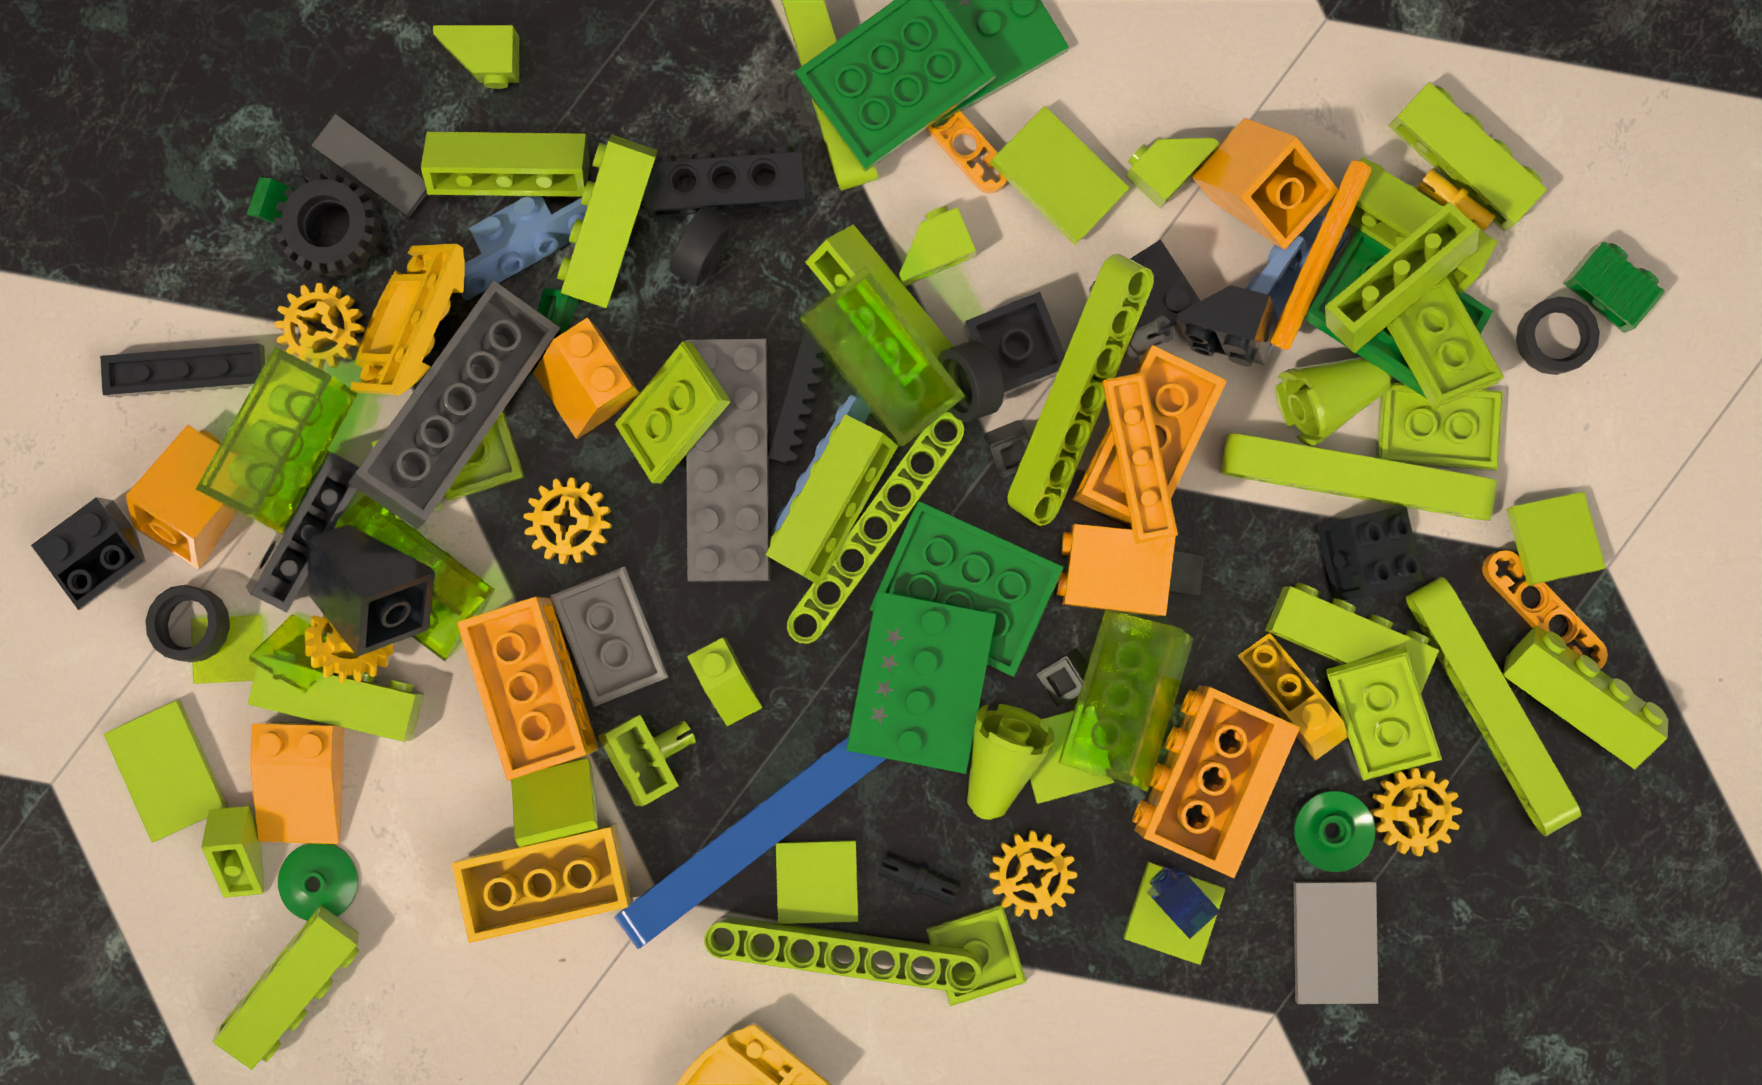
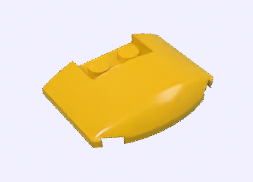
M458 244L418 245L410 248L407 253L414 257L410 259L406 273L402 274L395 270L370 318L355 361V365L363 368L360 373L362 380L361 383L351 382L350 390L356 393L400 396L417 383L431 368V366L422 361L434 346L435 337L433 335L439 321L447 315L450 309L451 301L449 298L451 294L463 293L465 277L463 247Z
M753 1023L747 1025L744 1029L725 1035L709 1046L687 1068L676 1085H831V1083L760 1026Z

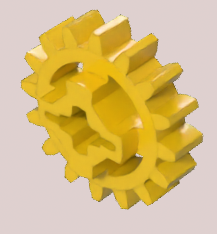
M322 283L316 284L315 292H312L309 287L303 285L301 286V297L298 298L290 293L287 295L291 303L289 308L278 307V311L285 315L284 321L274 322V327L284 330V334L276 339L277 343L290 345L284 354L291 359L299 355L297 364L305 368L311 361L313 369L323 371L325 362L334 369L339 368L337 358L341 356L350 361L352 359L351 353L348 351L350 346L360 347L361 343L354 339L355 333L365 332V327L355 323V320L363 316L362 311L349 309L355 300L349 295L341 298L342 290L335 286L327 293V288ZM316 303L314 308L302 311L308 305ZM340 312L344 319V330L341 329L338 321ZM307 321L323 323L333 333L316 331L313 329V326L307 324ZM296 324L302 335L299 341L295 332ZM337 343L332 349L322 352L325 346Z
M569 478L567 487H564L559 479H554L553 490L550 491L540 486L538 489L542 498L540 500L529 499L528 502L535 507L534 513L524 514L525 519L533 521V526L526 529L525 534L537 536L538 539L534 541L532 547L535 550L546 547L544 558L547 560H551L558 553L560 564H567L569 555H573L576 563H582L583 552L586 551L590 555L596 556L598 553L594 544L596 542L607 543L608 540L601 535L602 529L612 528V524L603 521V516L609 514L611 509L610 507L599 506V503L604 498L602 493L598 492L592 496L590 495L591 484L585 482L578 489L575 478ZM562 496L557 507L551 511H545L554 499ZM579 497L589 504L593 516L585 515L580 509ZM568 511H570V515L577 518L576 525H570L568 532H566V526L559 524L560 517H567ZM543 526H548L554 531L557 545L548 539ZM584 531H592L583 543L574 547L576 538Z
M324 614L323 618L313 615L311 617V627L305 630L306 656H311V666L313 669L323 666V676L325 678H328L333 673H337L341 683L346 680L347 675H353L356 682H361L362 673L367 672L372 677L377 676V665L386 668L389 655H393L394 652L393 643L357 657ZM329 632V635L326 636V642L323 643L324 636Z
M1414 767L1409 768L1408 777L1401 771L1394 772L1396 782L1391 783L1382 780L1381 785L1386 790L1384 795L1373 794L1372 797L1380 802V808L1370 810L1371 815L1381 818V822L1375 825V831H1387L1383 842L1391 846L1398 841L1397 851L1406 854L1410 846L1413 854L1416 856L1423 855L1424 846L1433 853L1438 852L1436 842L1441 840L1449 844L1451 839L1446 832L1448 829L1459 830L1460 827L1456 822L1452 821V815L1462 813V809L1451 805V802L1458 797L1457 792H1445L1444 790L1448 786L1449 781L1440 778L1434 782L1435 772L1426 770L1422 777L1419 769ZM1424 786L1437 796L1439 803H1434L1427 797V790L1424 789ZM1403 790V796L1395 804H1392L1396 795ZM1416 805L1423 808L1422 814H1417L1415 818L1409 816V810L1415 809ZM1392 820L1400 821L1405 826V833L1408 834V837L1403 836L1395 828ZM1436 820H1439L1434 830L1429 833V828Z
M1034 830L1029 831L1027 840H1022L1021 836L1015 833V844L1013 846L1005 842L1000 844L1005 852L1003 857L992 856V861L999 865V870L990 871L989 877L1000 882L992 888L994 895L1004 893L1005 896L1001 901V905L1006 908L1014 903V913L1018 917L1021 916L1024 909L1029 910L1032 919L1037 918L1039 909H1044L1048 916H1052L1051 905L1057 903L1064 908L1066 903L1061 897L1064 892L1074 894L1075 889L1067 883L1068 879L1077 877L1076 871L1067 869V865L1071 864L1074 858L1072 855L1061 856L1065 844L1060 841L1054 846L1050 845L1052 835L1047 832L1042 840H1037ZM1030 848L1043 849L1053 855V857L1040 859L1033 856ZM1017 854L1019 862L1016 870L1006 877L1008 864ZM1030 865H1034L1037 870L1043 869V872L1038 875L1040 881L1035 884L1030 879L1023 880L1022 878L1028 874L1026 868ZM1060 872L1058 884L1054 891L1049 894L1047 888L1050 880ZM1020 890L1028 891L1034 894L1036 901L1022 899L1013 892Z

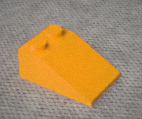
M252 723L250 769L258 842L340 843L344 754L343 727L326 723Z

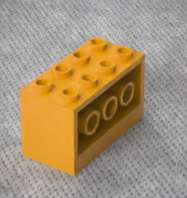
M1152 345L1146 354H1143L1133 374L1144 372L1171 499L1227 380ZM1109 423L1073 500L1132 528L1111 424Z
M533 597L457 622L507 781L599 750L551 598Z
M1198 685L1196 691H1188L1182 703L1180 711L1185 713V716L1179 728L1173 726L1164 746V748L1169 750L1163 765L1157 763L1148 782V785L1153 787L1147 801L1141 800L1139 802L1132 822L1137 823L1134 831L1143 838L1235 878L1300 727L1216 689ZM1229 731V744L1220 748V735ZM1212 767L1214 778L1212 782H1207L1204 786L1203 773L1209 771ZM1196 805L1198 815L1195 819H1191L1188 822L1186 812L1189 808H1193Z

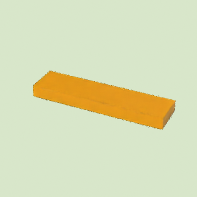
M1144 372L1103 380L1102 386L1135 544L1177 536L1178 532Z

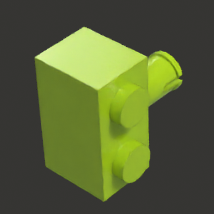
M637 715L598 735L635 806H644L679 786L666 763V758L696 743L693 733L677 740L678 736L691 730L684 720L662 734L653 737L641 715Z

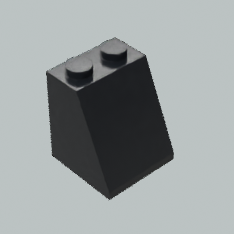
M349 524L311 538L308 595L357 657L429 630L435 571L430 566Z

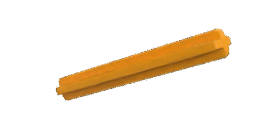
M1353 160L1349 164L1339 186V191L1333 199L1270 337L1272 345L1283 350L1291 348L1370 176L1372 168L1368 164Z

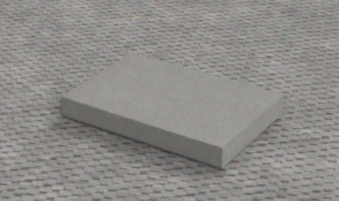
M625 566L551 595L552 602L593 707L669 677Z
M1293 881L1295 1002L1297 1004H1378L1376 882Z

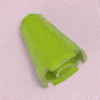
M1363 357L1288 369L1279 373L1277 378H1282V383L1275 386V393L1279 409L1287 426L1296 425L1302 433L1296 436V438L1300 442L1312 446L1324 441L1386 393L1390 388L1392 376Z
M999 704L997 710L987 711L988 705L982 706L977 712L975 719L967 803L976 816L986 820L1002 817L1050 751L1055 740L1054 732L1050 727L1048 732L1040 727L1042 719L1022 708L1007 704Z

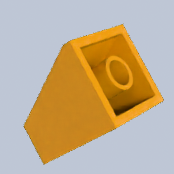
M1247 118L1242 119L1191 176L1213 203L1283 250L1293 242L1339 191L1296 136Z
M588 317L553 339L533 372L576 439H579L631 405L640 394L639 389L601 331Z
M187 424L126 494L133 528L199 570L256 485L255 467H253L252 461L241 452L234 451L232 453L222 447L219 440L206 430H200L199 432Z
M1074 524L1071 526L1070 533H1063L1061 556H1067L1066 572H1062L1056 585V595L1062 596V605L1150 616H1166L1176 536L1135 544L1133 530Z

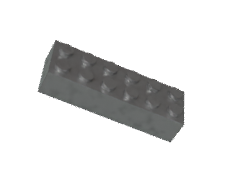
M493 280L348 483L418 530L442 499L560 327Z
M766 339L685 340V342L693 343L731 400L729 405L686 454L688 581H771V558L765 555L770 547V460L768 459L770 452L769 345Z

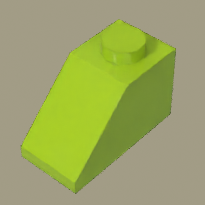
M433 25V34L438 41L480 83H484L485 87L501 89L507 88L508 83H519V35L513 25Z
M1215 138L1157 139L1150 148L1143 144L1128 160L1132 167L1129 169L1126 177L1161 208L1220 143Z
M942 206L925 214L926 220L920 223L899 274V280L904 287L975 258L976 249L958 207L948 211L947 206Z
M726 637L687 656L704 691L726 726L763 708Z
M242 806L209 810L201 848L223 898L263 894L264 876L261 842H258L257 824L250 807Z

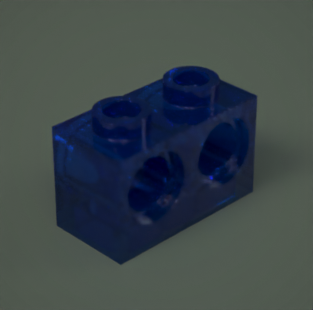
M1176 865L1171 870L1168 867H1164L1149 881L1152 887L1147 891L1148 895L1189 939L1220 912L1192 879Z

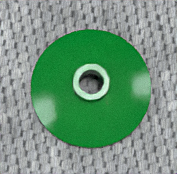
M1327 791L1313 796L1301 807L1294 824V837L1300 853L1309 863L1325 871L1341 872L1354 868L1368 856L1375 840V825L1370 811L1358 798L1341 791ZM1329 823H1335L1338 827V832L1334 837H1328L1325 834V827Z
M308 843L296 848L286 857L278 875V890L282 902L292 914L306 921L320 905L338 917L352 904L358 889V873L353 860L343 849L334 844ZM311 876L317 877L320 881L318 891H313L308 886V880Z

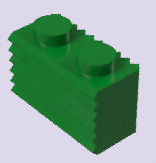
M1601 242L1588 251L1564 280L1563 284L1619 330L1626 333L1639 325L1665 291L1658 286L1659 280L1653 273L1644 268L1638 269L1628 262V255L1621 247L1613 243Z

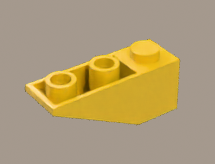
M1271 633L1238 655L1242 664L1281 718L1300 727L1296 737L1315 761L1348 737L1342 718Z

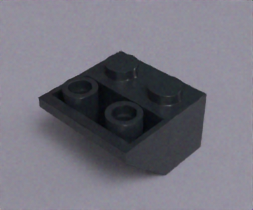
M1232 285L1179 312L1176 319L1188 345L1191 346V350L1204 356H1213L1214 352L1229 356L1228 359L1233 363L1246 367L1252 366V363L1265 365L1272 345L1270 337L1279 320L1270 295Z
M95 497L31 545L77 610H82L146 562L136 530L114 500Z

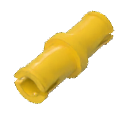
M1434 168L1428 172L1416 188L1439 205L1445 206L1451 202L1476 226L1481 228L1483 232L1496 217L1494 213L1492 214L1467 195L1469 191L1466 188L1462 187L1460 190L1437 173Z

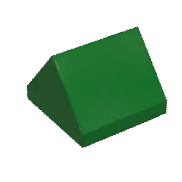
M259 177L247 215L274 224V218L282 217V213L276 210L279 201L286 203L289 197L284 192L290 186L271 178Z
M544 288L537 312L560 327L557 333L562 334L570 329L579 299L562 294L559 289Z

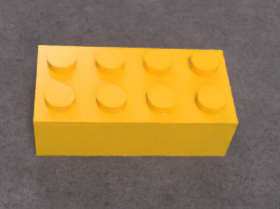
M617 823L524 847H518L517 845L472 855L451 863L468 943L629 907L633 902Z

